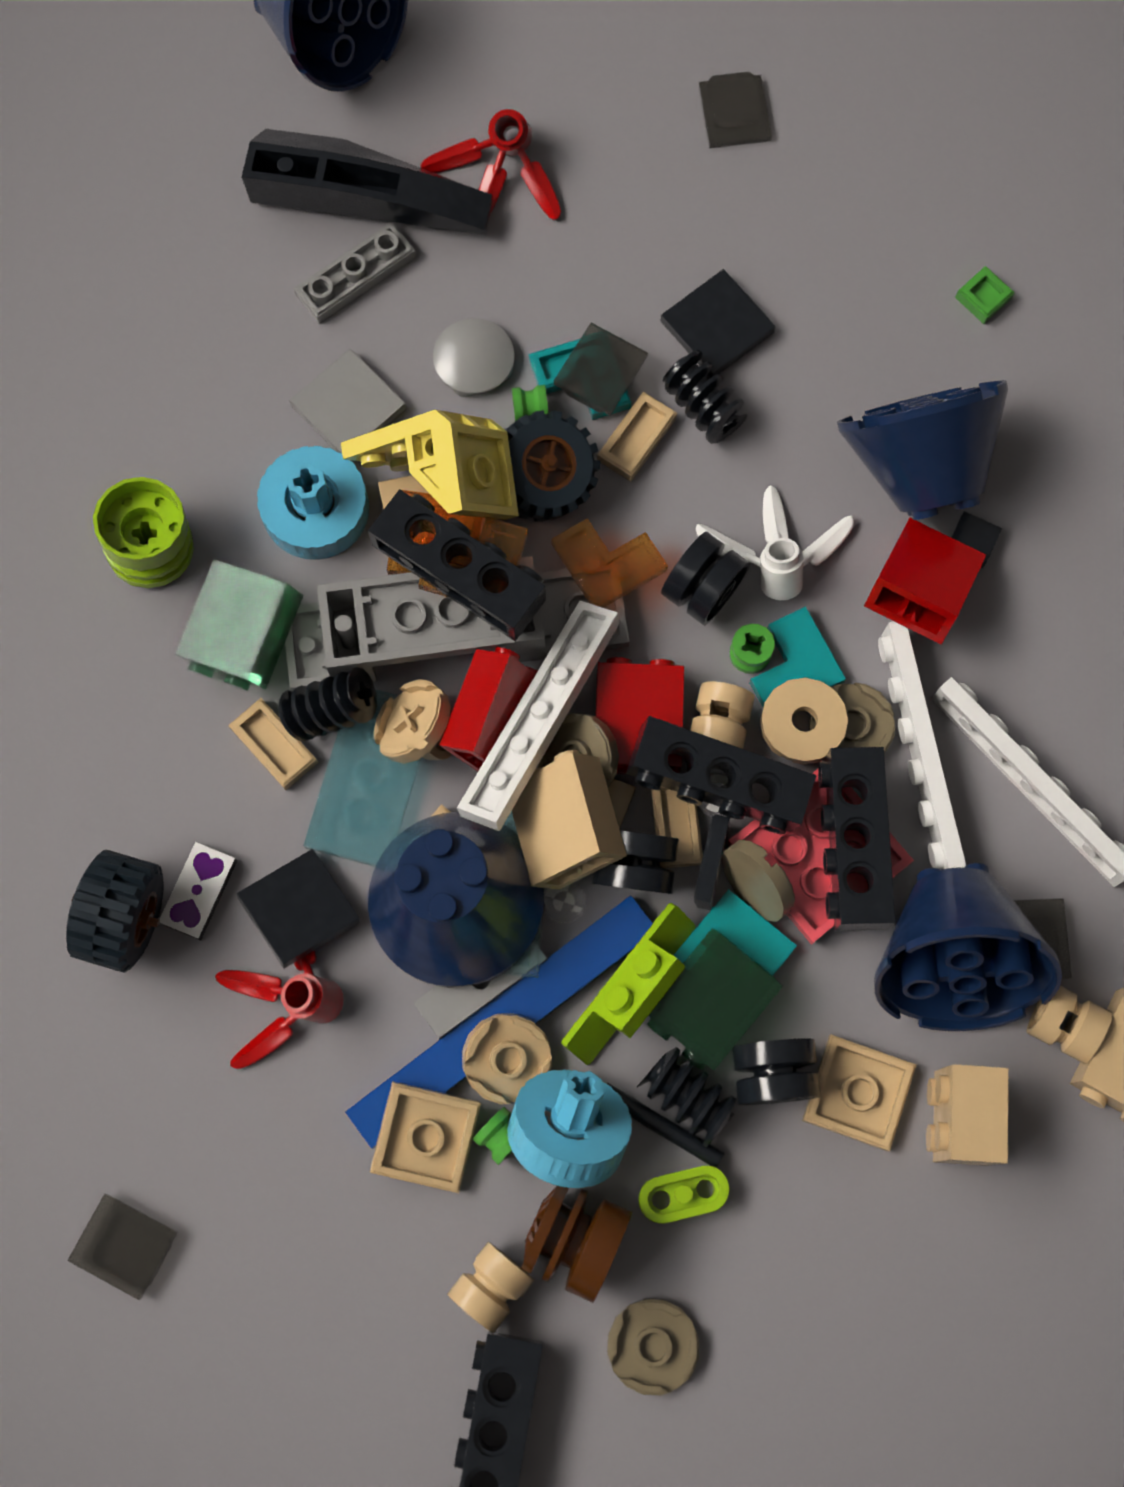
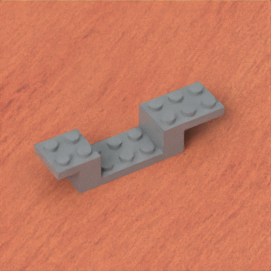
M533 556L506 559L519 569L524 565L535 571ZM617 562L538 572L543 579L542 584L545 585L546 601L516 641H513L412 572L317 585L319 602L281 607L290 690L293 692L298 686H307L313 681L321 682L322 679L328 676L335 677L340 672L349 673L350 670L356 667L363 668L369 674L372 681L376 682L375 666L475 653L476 649L492 651L496 647L506 648L517 653L520 656V662L544 659L579 601L618 612L620 624L605 650L629 647L630 640ZM468 565L453 566V568L461 569ZM495 579L488 582L485 589L492 593H499L504 591L508 584L503 580Z

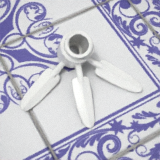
M770 485L766 489L763 498V525L765 540L768 544L762 551L760 558L755 556L754 550L706 525L697 524L696 532L699 537L707 531L723 542L725 546L721 554L722 557L727 552L734 550L750 563L759 566L763 593L771 599L782 601L792 599L801 592L803 588V567L809 562L814 566L820 565L834 553L854 527V519L852 515L841 519L805 550L801 551L797 543L789 539L780 495L776 488Z

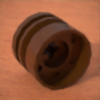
M556 1186L543 1199L525 1240L524 1260L520 1269L531 1274L539 1255L547 1257L550 1261L542 1277L543 1280L549 1282L560 1265L569 1268L565 1290L594 1303L615 1258L633 1212L604 1199L593 1216L584 1213L588 1191L581 1188L574 1206L571 1207L563 1203L569 1188Z

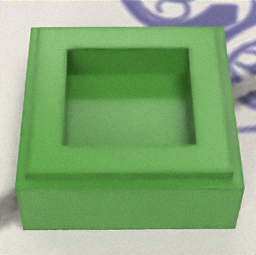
M985 266L957 291L955 298L979 321L985 324L1012 299L1015 292Z

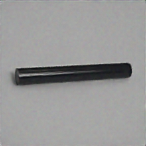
M607 1082L621 1096L629 1109L628 1111L632 1119L708 1165L717 1168L724 1156V1152L711 1144L705 1148L703 1146L704 1140L696 1135H690L686 1129Z

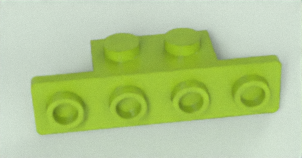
M669 903L562 1039V1045L586 1065L591 1064L616 1030L631 1038L686 966L673 955L695 930L696 925L678 906L673 903Z

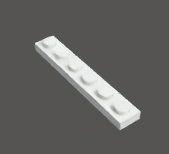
M583 601L578 602L457 806L461 817L497 831L501 830L619 626L618 612Z
M892 621L888 623L882 637L878 639V647L883 663H889L892 678L888 679L890 698L893 703L899 704L902 718L898 719L899 736L903 744L908 743L912 759L908 760V773L911 783L918 785L922 801L918 802L920 822L923 827L929 828L932 843L928 844L929 860L932 868L940 870L965 867L966 862L908 628Z
M952 677L948 679L937 690L931 700L1113 887L1124 882V845L1119 841H1112L1100 829L1101 823L1091 811L1085 808L1081 809L1069 797L1070 792L1062 781L1053 776L1049 777L1039 767V760L1028 747L1024 745L1019 746L1007 734L1008 728L1005 723L996 715L988 714L977 703V696L964 683L958 684Z

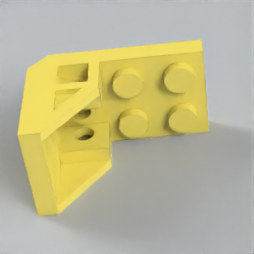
M432 410L341 442L342 456L345 460L360 461L361 466L365 468L390 465L391 471L409 470L413 477L448 514L501 520L519 516L508 433L492 419Z

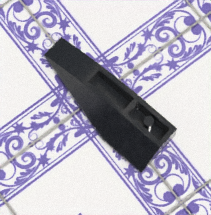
M264 129L249 142L241 176L251 203L485 235L493 199L492 194L342 138L274 129Z

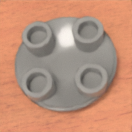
M469 318L451 324L440 334L434 346L433 362L438 376L446 385L453 389L455 394L461 397H469L472 394L491 391L509 379L513 373L515 354L510 337L500 326L485 319Z

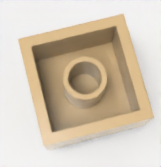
M952 1064L934 1071V1078H929L927 1084V1103L929 1106H934V1124H928L926 1131V1148L928 1152H933V1162L980 1166L1008 1164L1009 1068Z

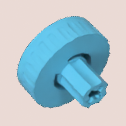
M304 446L299 449L290 450L278 457L266 469L264 476L260 480L257 492V505L263 524L275 544L293 556L312 560L333 557L352 546L366 527L369 517V498L363 477L352 461L343 459L342 453H338L334 449L323 448L322 446ZM333 495H334V498H335L334 507H333L331 513H330L327 517H325L324 514L327 513V512L330 510V508H331V506H332V504H333ZM294 510H295L299 515H301V516H303V517H306V519H305V520H304V519H301V518L294 512Z
M551 1070L536 1075V1077L528 1080L524 1087L520 1089L508 1123L507 1135L509 1145L516 1159L534 1176L561 1187L585 1188L604 1182L618 1169L632 1133V1119L628 1111L629 1109L621 1096L591 1071ZM545 1110L551 1112L550 1121L557 1132L548 1124V1116L545 1115Z

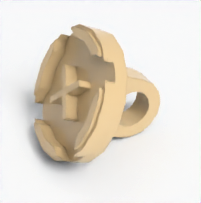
M419 679L404 684L399 688L402 693L395 699L390 697L383 704L376 718L373 735L375 743L380 746L379 751L391 761L401 764L417 761L421 757L427 760L448 759L453 754L440 746L451 710L448 695L431 681Z

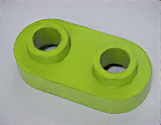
M707 1165L658 1176L648 1180L640 1189L638 1196L639 1208L648 1220L660 1224L718 1210L725 1204L729 1195V1183L719 1169ZM702 1180L709 1181L713 1186V1193L709 1198H702L697 1193V1185ZM657 1191H664L669 1196V1204L664 1209H658L653 1205L652 1197Z

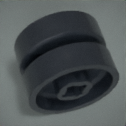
M707 531L702 533L685 551L672 569L661 590V594L678 607L690 600L687 614L704 626L719 613L731 598L750 567V562L734 550L727 552L719 560L725 544Z
M620 831L627 856L593 873L592 884L672 894L675 872L658 867L657 862H675L677 860L679 839Z
M814 1039L771 1040L732 1047L734 1070L737 1072L754 1073L753 1077L740 1079L736 1082L738 1105L784 1103L821 1097L819 1074L797 1072V1068L817 1063Z

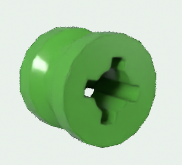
M545 384L536 385L533 390L524 391L520 387L512 388L515 421L525 415L529 416L535 411L544 410L545 414H549Z
M751 623L742 626L736 631L730 646L729 657L737 670L743 673L754 674L761 672L768 666L775 648V640L772 633L760 624ZM747 640H749L750 642H754V643H756V644L759 643V644H758V645L749 644V642H748Z
M506 1107L498 1111L473 1138L479 1146H486L492 1152V1160L497 1165H500L512 1153L507 1135L511 1113Z

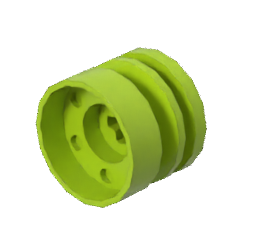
M146 477L124 479L109 487L97 501L93 514L95 535L109 565L117 577L132 586L154 588L165 586L179 578L190 565L194 552L192 532L186 519L182 502L172 488L159 480Z

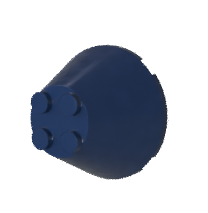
M254 0V7L258 14L263 15L297 70L305 79L320 88L343 92L367 83L372 79L371 71L381 60L386 62L389 60L402 34L408 0Z
M1007 381L979 383V387L964 390L961 387L948 389L865 411L862 421H853L852 416L837 421L838 430L901 512H907L908 516L913 517V520L935 516L938 514L937 507L954 505L956 510L973 507L980 504L979 495L985 491L1008 393Z
M449 812L428 817L400 833L389 844L378 860L372 874L368 892V911L371 927L385 954L397 967L408 975L427 984L440 987L478 985L498 977L514 966L533 943L541 926L545 906L544 888L531 886L518 835L506 825H503L501 830L497 831L460 816L459 812Z
M972 863L965 867L943 870L928 868L917 874V883L911 890L876 970L874 989L880 1006L896 1019H900L901 1014L918 1019L919 1027L925 1029L973 1031L993 1028L1026 1017L1025 1009L1039 1000L1042 1001V1004L1046 1005L1060 988L1062 971L1057 954L999 881L990 874L989 867L982 863Z

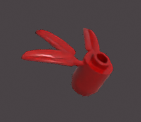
M504 109L497 112L491 118L488 126L490 139L478 143L477 139L470 138L429 156L420 165V168L433 173L458 168L481 159V150L495 145L499 150L495 164L487 165L479 190L492 194L493 199L489 216L496 205L507 177L506 169L502 168L506 155H519L525 166L521 169V176L544 213L553 220H557L561 216L558 198L539 161L531 162L525 152L532 141V130L524 116L516 110ZM512 128L518 129V135L513 140L507 141V131Z
M315 951L294 963L296 969L299 971L303 970L304 973L290 978L283 987H281L282 980L280 978L260 973L223 970L215 975L216 981L220 985L250 997L276 1002L279 995H281L282 1004L290 1014L286 1019L285 1017H278L246 1044L232 1058L230 1067L234 1069L245 1068L275 1051L292 1037L293 1030L290 1026L298 1019L325 1024L333 1021L340 1014L344 1003L342 989L335 981L314 975L311 964H314L317 960Z

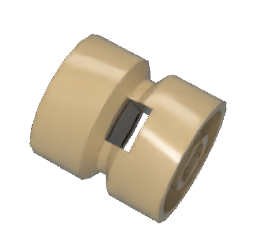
M709 681L701 683L695 708L700 713V716L693 718L690 730L743 749L747 730L742 726V723L750 720L755 695L745 688L725 682Z
M1060 985L1056 995L1046 1005L1042 1004L1041 1000L1038 1001L1026 1031L1027 1034L1048 1045H1052L1055 1042L1060 1043L1063 1053L1085 1064L1092 1059L1102 1044L1112 1021V1012L1090 1000L1082 1004L1079 1003L1075 992ZM1067 1012L1072 1013L1064 1030L1060 1029L1059 1027Z
M488 1241L473 1262L475 1274L463 1273L447 1295L475 1321L491 1333H494L510 1313L506 1301L508 1299L518 1300L535 1280Z

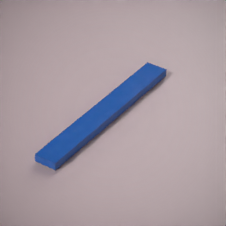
M630 895L548 957L545 962L346 1110L345 1113L370 1148L374 1149L392 1081L446 1094L466 1078L462 1069V1049L468 1034L480 1021L495 1014L516 1013L531 1019L535 1024L539 1023L628 955L653 923Z

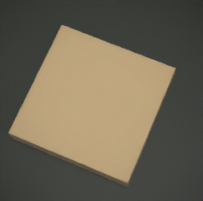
M831 1034L828 1037L817 1071L819 1074L821 1097L808 1100L802 1121L889 1152L916 1064Z
M392 1081L370 1173L459 1193L481 1103Z

